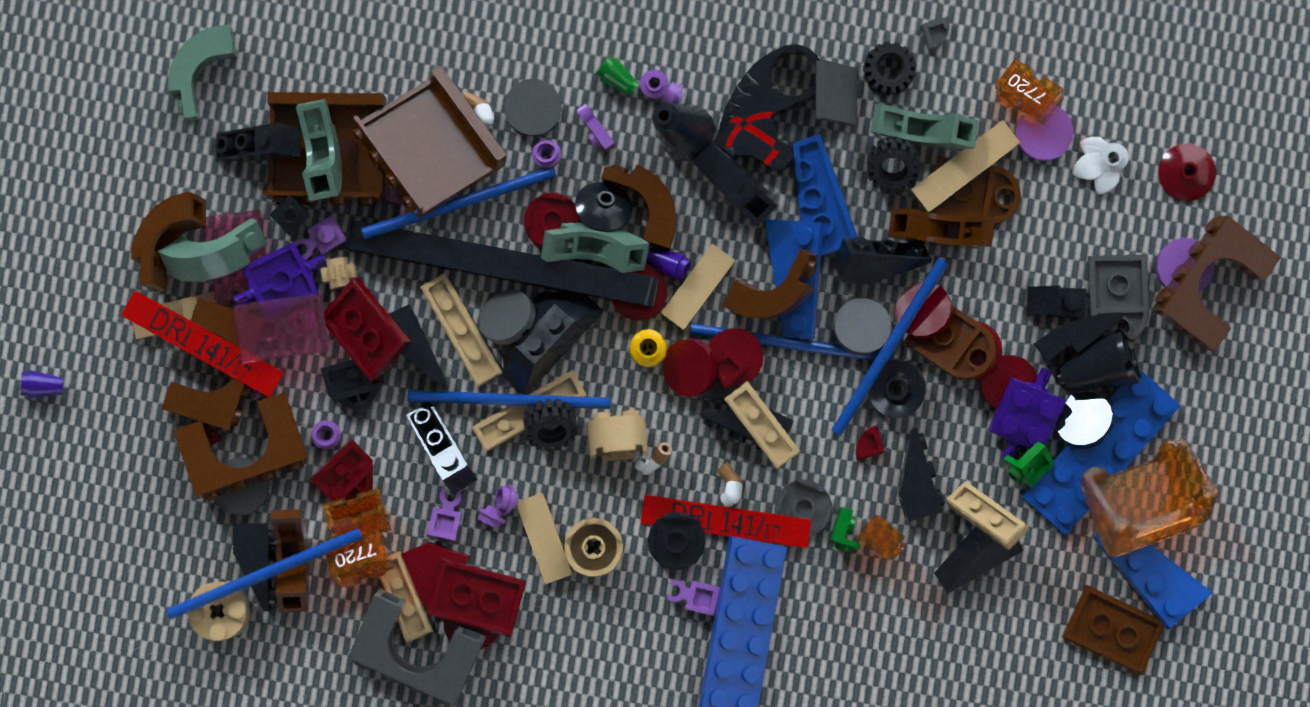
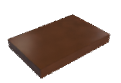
M1085 585L1061 638L1142 675L1164 625L1158 618L1089 585Z

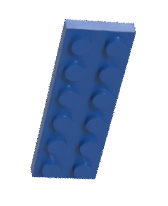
M1140 370L1142 378H1139L1141 383L1119 386L1106 400L1112 407L1115 418L1110 435L1107 434L1103 439L1104 441L1098 446L1088 449L1075 448L1068 443L1053 460L1055 465L1021 496L1064 536L1071 531L1181 406L1142 370Z
M729 536L698 707H758L787 547Z

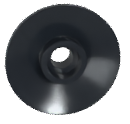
M595 182L586 185L578 192L575 200V211L579 219L589 228L596 231L612 232L621 229L629 222L632 214V203L628 195L618 186L606 182Z
M891 360L886 363L869 390V397L873 406L883 415L892 418H902L911 415L921 406L926 394V383L922 373L915 365L903 360ZM902 384L904 392L901 395H897L895 389L898 385Z

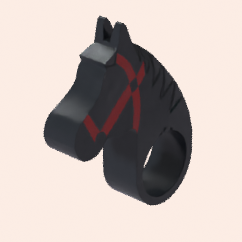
M785 45L769 52L746 72L736 86L723 112L719 136L713 141L733 159L737 157H750L774 172L786 171L793 163L792 150L786 143L778 140L777 130L772 123V119L777 115L813 100L816 97V81L806 93L798 96H789L781 93L777 88L773 89L772 71L776 63L788 55L804 56L816 68V61H820V59L811 49L803 45Z

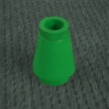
M610 56L604 60L595 72L600 77L599 81L625 93L627 96L639 84L617 58L613 59Z

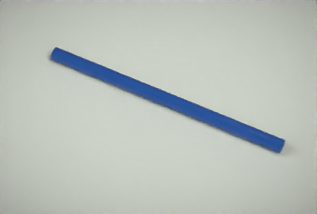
M554 167L542 169L453 198L420 219L417 218L414 212L407 213L361 228L364 240L555 178L556 172Z
M939 257L831 429L834 433L841 436L948 266L949 263Z
M692 324L690 335L713 338L719 332L727 330V328ZM750 332L764 346L874 361L880 352L858 356L847 352L838 344Z
M408 390L407 395L408 402L530 406L532 404L536 407L537 401L541 400L543 404L546 403V399L551 398V402H555V399H561V404L566 401L573 408H611V398L419 390Z
M359 528L172 606L166 609L169 618L172 620L361 540L363 537Z

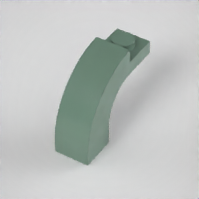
M230 24L211 27L195 34L182 45L172 61L168 76V90L173 96L181 95V98H177L179 115H184L188 122L200 121L196 82L201 71L212 62L237 58L234 29Z
M326 99L298 104L296 110L307 155V165L302 175L309 201L338 196L342 187V161L335 124L332 125Z
M875 104L870 133L891 137L892 141H896V137L902 138V143L907 140L910 144L944 149H975L979 120L958 114H924L885 104Z
M250 218L234 230L215 240L192 242L181 236L159 250L158 253L168 275L182 281L198 282L219 278L245 267L250 263L248 257L265 247L267 242L258 221Z
M563 223L560 229L545 231L541 258L547 262L567 259L595 260L605 263L621 273L645 270L649 243L623 230L602 232L591 229L584 223Z

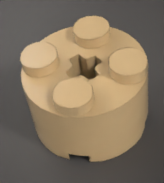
M626 410L620 416H611L610 412L594 413L593 419L587 422L590 459L595 460L596 455H601L602 461L633 459L635 458L634 453L641 451L642 456L648 454L645 417L640 416L639 410Z
M599 518L584 519L576 523L569 530L564 544L565 556L570 566L578 573L590 577L602 576L612 571L620 562L623 554V541L618 530L608 521ZM589 540L593 542L599 540L602 543L599 546L601 553L589 555L587 553L589 546L586 543Z
M211 582L201 586L199 589H197L191 598H194L205 592H208L224 584H227L228 582ZM240 590L187 613V617L193 630L201 637L212 641L227 640L239 635L246 628L250 620V603L245 592ZM223 605L222 612L225 614L224 617H215L216 611L214 606Z

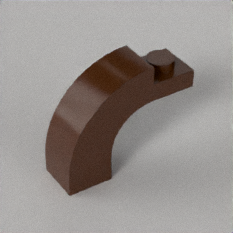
M612 165L611 168L605 167L601 177L602 182L633 191L645 202L649 219L642 239L651 246L670 251L676 229V211L673 199L663 182L652 172L638 165L635 166L633 175H629L628 169L618 165Z
M192 192L177 194L160 202L144 218L137 230L131 250V259L140 263V285L155 292L167 290V270L158 251L188 231L206 228L205 199Z
M912 208L891 209L888 237L942 247L969 249L992 247L995 218L989 216L942 215Z
M800 249L785 280L778 287L769 291L760 290L745 281L735 280L722 306L736 314L751 318H775L796 310L810 297L815 289V286L806 282V280L814 275L818 266L816 260L819 255L810 250Z
M301 509L271 511L276 562L307 550L305 520L302 519ZM309 562L277 575L276 599L279 613L308 612Z

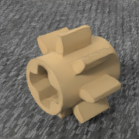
M348 257L326 260L327 267L320 268L322 282L329 283L332 290L343 289L352 278H357L356 265L354 263L349 264Z

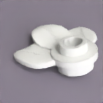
M1100 137L1084 139L1080 142V146L1086 155L1076 162L1073 174L1081 179H1094L1097 194H1104L1118 184L1120 170L1125 168L1129 160L1128 151L1123 145L1118 143L1108 144ZM1111 152L1118 153V162L1112 163L1109 161L1108 157Z

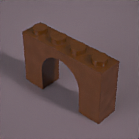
M1219 215L1208 222L1205 227L1206 233L1200 241L1195 242L1188 251L1190 256L1184 264L1179 265L1174 270L1171 276L1173 280L1167 288H1163L1155 298L1156 304L1152 308L1154 312L1202 349L1214 352L1231 330V327L1211 313L1201 301L1199 281L1204 270L1212 262L1226 259L1253 280L1265 281L1281 259L1278 254L1231 217Z
M200 298L197 299L191 321L217 336L223 337L230 343L260 359L261 355L256 354L259 342L265 344L270 328L265 326V319ZM232 378L223 388L215 391H200L171 381L162 409L231 431L232 425L237 427L243 411L238 409L241 398L247 399L250 387L235 378Z
M285 392L257 401L268 433V445L263 456L250 466L235 468L220 462L210 448L201 421L173 430L197 500L203 498L204 502L220 497L221 491L230 488L232 492L249 487L247 482L259 478L261 483L276 478V472L287 469V472L291 473L304 468L303 463L308 462V456Z

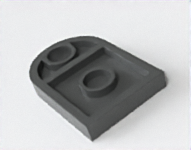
M1147 254L1088 256L1089 315L1121 312L1125 316L1121 320L1127 324L1126 333L1129 339L1137 337L1146 327L1149 318ZM1112 327L1102 334L1101 337L1103 338L1113 331Z

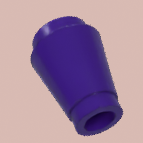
M652 247L647 255L646 263L674 281L676 279L683 281L689 271L691 259L686 258V254Z
M29 370V373L22 372L20 394L21 396H28V399L57 394L62 395L63 377Z

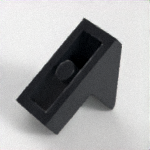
M1061 285L1027 287L1026 316L1085 318L1087 288H1062Z

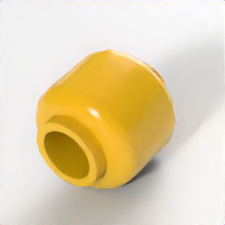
M641 330L631 339L629 346L630 356L640 367H656L666 356V341L655 330ZM648 351L652 352L651 355H646Z

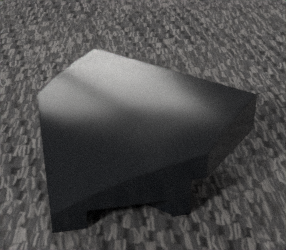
M352 359L321 368L328 396L333 401H337L365 417L385 381L384 375L382 374L377 381L370 382Z

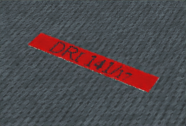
M136 290L120 315L267 397H271L284 374L283 371Z
M645 495L641 517L642 524L653 525L663 515L679 511L690 514L697 519L705 533L808 548L812 519Z

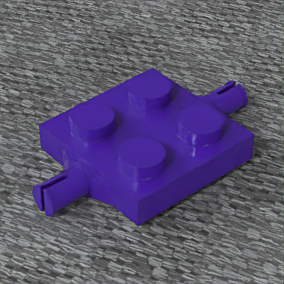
M293 242L241 268L247 281L248 290L233 296L234 302L244 297L246 299L236 303V306L240 308L254 300L260 307L265 319L268 320L319 295L313 282L312 272L327 266L326 260L315 265L316 262L323 260L324 256L321 254L306 261L300 255Z
M1041 367L1035 383L1023 382L1011 377L988 428L989 432L1003 437L1008 442L1001 458L1007 455L1014 458L1018 447L1031 448L1037 442L1046 446L1066 402L1064 398L1050 393L1045 388L1053 373L1050 370Z

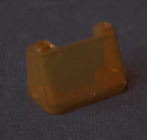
M1185 438L1164 442L1159 447L1154 460L1109 475L1105 468L1092 467L1083 473L1080 481L1102 545L1110 557L1120 556L1199 527L1211 516L1220 493Z

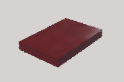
M352 278L319 317L370 382L377 381L411 342L359 278Z
M441 558L426 615L511 637L526 580Z

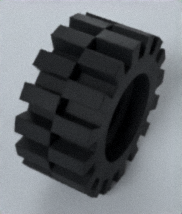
M888 41L882 45H876L868 53L863 71L865 81L867 80L870 89L873 88L876 90L875 93H883L884 96L892 94L895 96L899 95L902 91L904 92L911 85L916 74L917 65L914 62L913 53L908 52L909 48L900 46L898 42L892 44ZM887 58L896 60L901 67L900 75L892 80L883 78L879 73L880 62Z
M887 137L885 144L881 139L877 142V147L874 145L871 147L870 153L867 156V173L869 180H873L875 188L880 185V191L884 193L887 188H890V194H895V189L899 188L900 193L905 192V186L910 189L913 186V181H917L918 173L920 172L919 155L914 146L910 147L909 141L906 140L902 144V138L896 137V142H892L891 137ZM898 158L904 162L905 166L900 172L890 173L883 169L882 164L886 159Z
M551 398L546 399V403L542 404L541 400L536 402V407L531 404L528 407L529 411L525 410L523 423L526 440L529 441V445H535L538 450L545 447V451H550V447H555V450H559L560 445L567 447L569 445L568 441L573 442L575 440V436L578 434L574 408L572 405L569 406L568 402L564 401L561 404V399H555V402H551ZM555 423V425L552 426H544L547 424Z

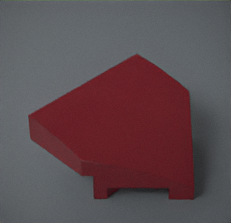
M351 438L310 477V480L330 500H335V502L363 500L365 502L368 498L373 499V460Z
M427 542L401 554L423 607H427L429 604L441 558L468 564L470 558L469 555L456 552L439 542Z

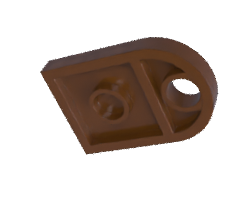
M939 156L937 169L952 158ZM991 165L929 213L951 216H989L995 218L994 224H998L1007 220L1017 210L1021 197L1020 187L1016 178L1009 171ZM999 191H1010L1013 195L1012 204L1007 206L1000 204L997 198Z
M955 307L953 309V318L947 329L942 333L939 332L930 339H916L908 335L903 341L906 346L953 378L962 381H972L986 375L992 369L997 357V346L991 333L984 326ZM978 352L985 353L987 356L985 363L981 366H975L971 363L973 355Z

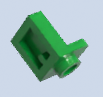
M1040 442L1031 447L1018 461L1009 455L1003 458L1008 468L1006 470L1008 476L1014 482L1019 483L1021 481L1029 487L1036 484L1055 465L1046 446Z
M840 507L829 540L836 542L834 548L851 553L852 548L859 549L861 545L860 543L845 539L846 533L851 535L856 518L852 517L853 510Z

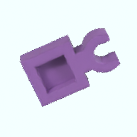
M587 104L576 110L581 120L591 132L587 137L596 150L602 148L606 153L615 147L614 141L599 120L596 119Z
M333 215L307 229L311 236L310 238H299L294 241L296 247L300 245L307 246L306 254L302 255L307 261L312 258L315 250L319 249L320 253L325 255L344 244L346 237Z
M443 488L440 492L442 508L433 507L426 535L429 538L455 543L462 513L454 510L461 504L462 494L457 492V497L454 501H447L445 498L447 491Z
M671 580L670 584L677 585L680 588V594L676 597L667 595L669 601L679 602L684 599L687 600L685 609L714 616L720 587L692 580L690 588H686L681 581Z

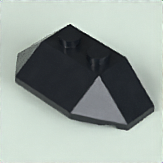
M540 292L532 301L536 315L530 330L526 329L520 340L509 345H502L504 377L522 394L527 395L604 312L588 296L568 292Z

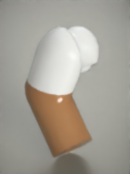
M465 91L464 98L487 129H489L490 124H493L494 115L489 102Z
M666 442L660 443L650 460L645 456H640L635 464L636 470L641 471L643 475H650L666 462L672 452L671 445Z
M726 462L716 471L726 482L725 492L720 496L721 502L725 506L731 507L741 499L743 481L731 465Z

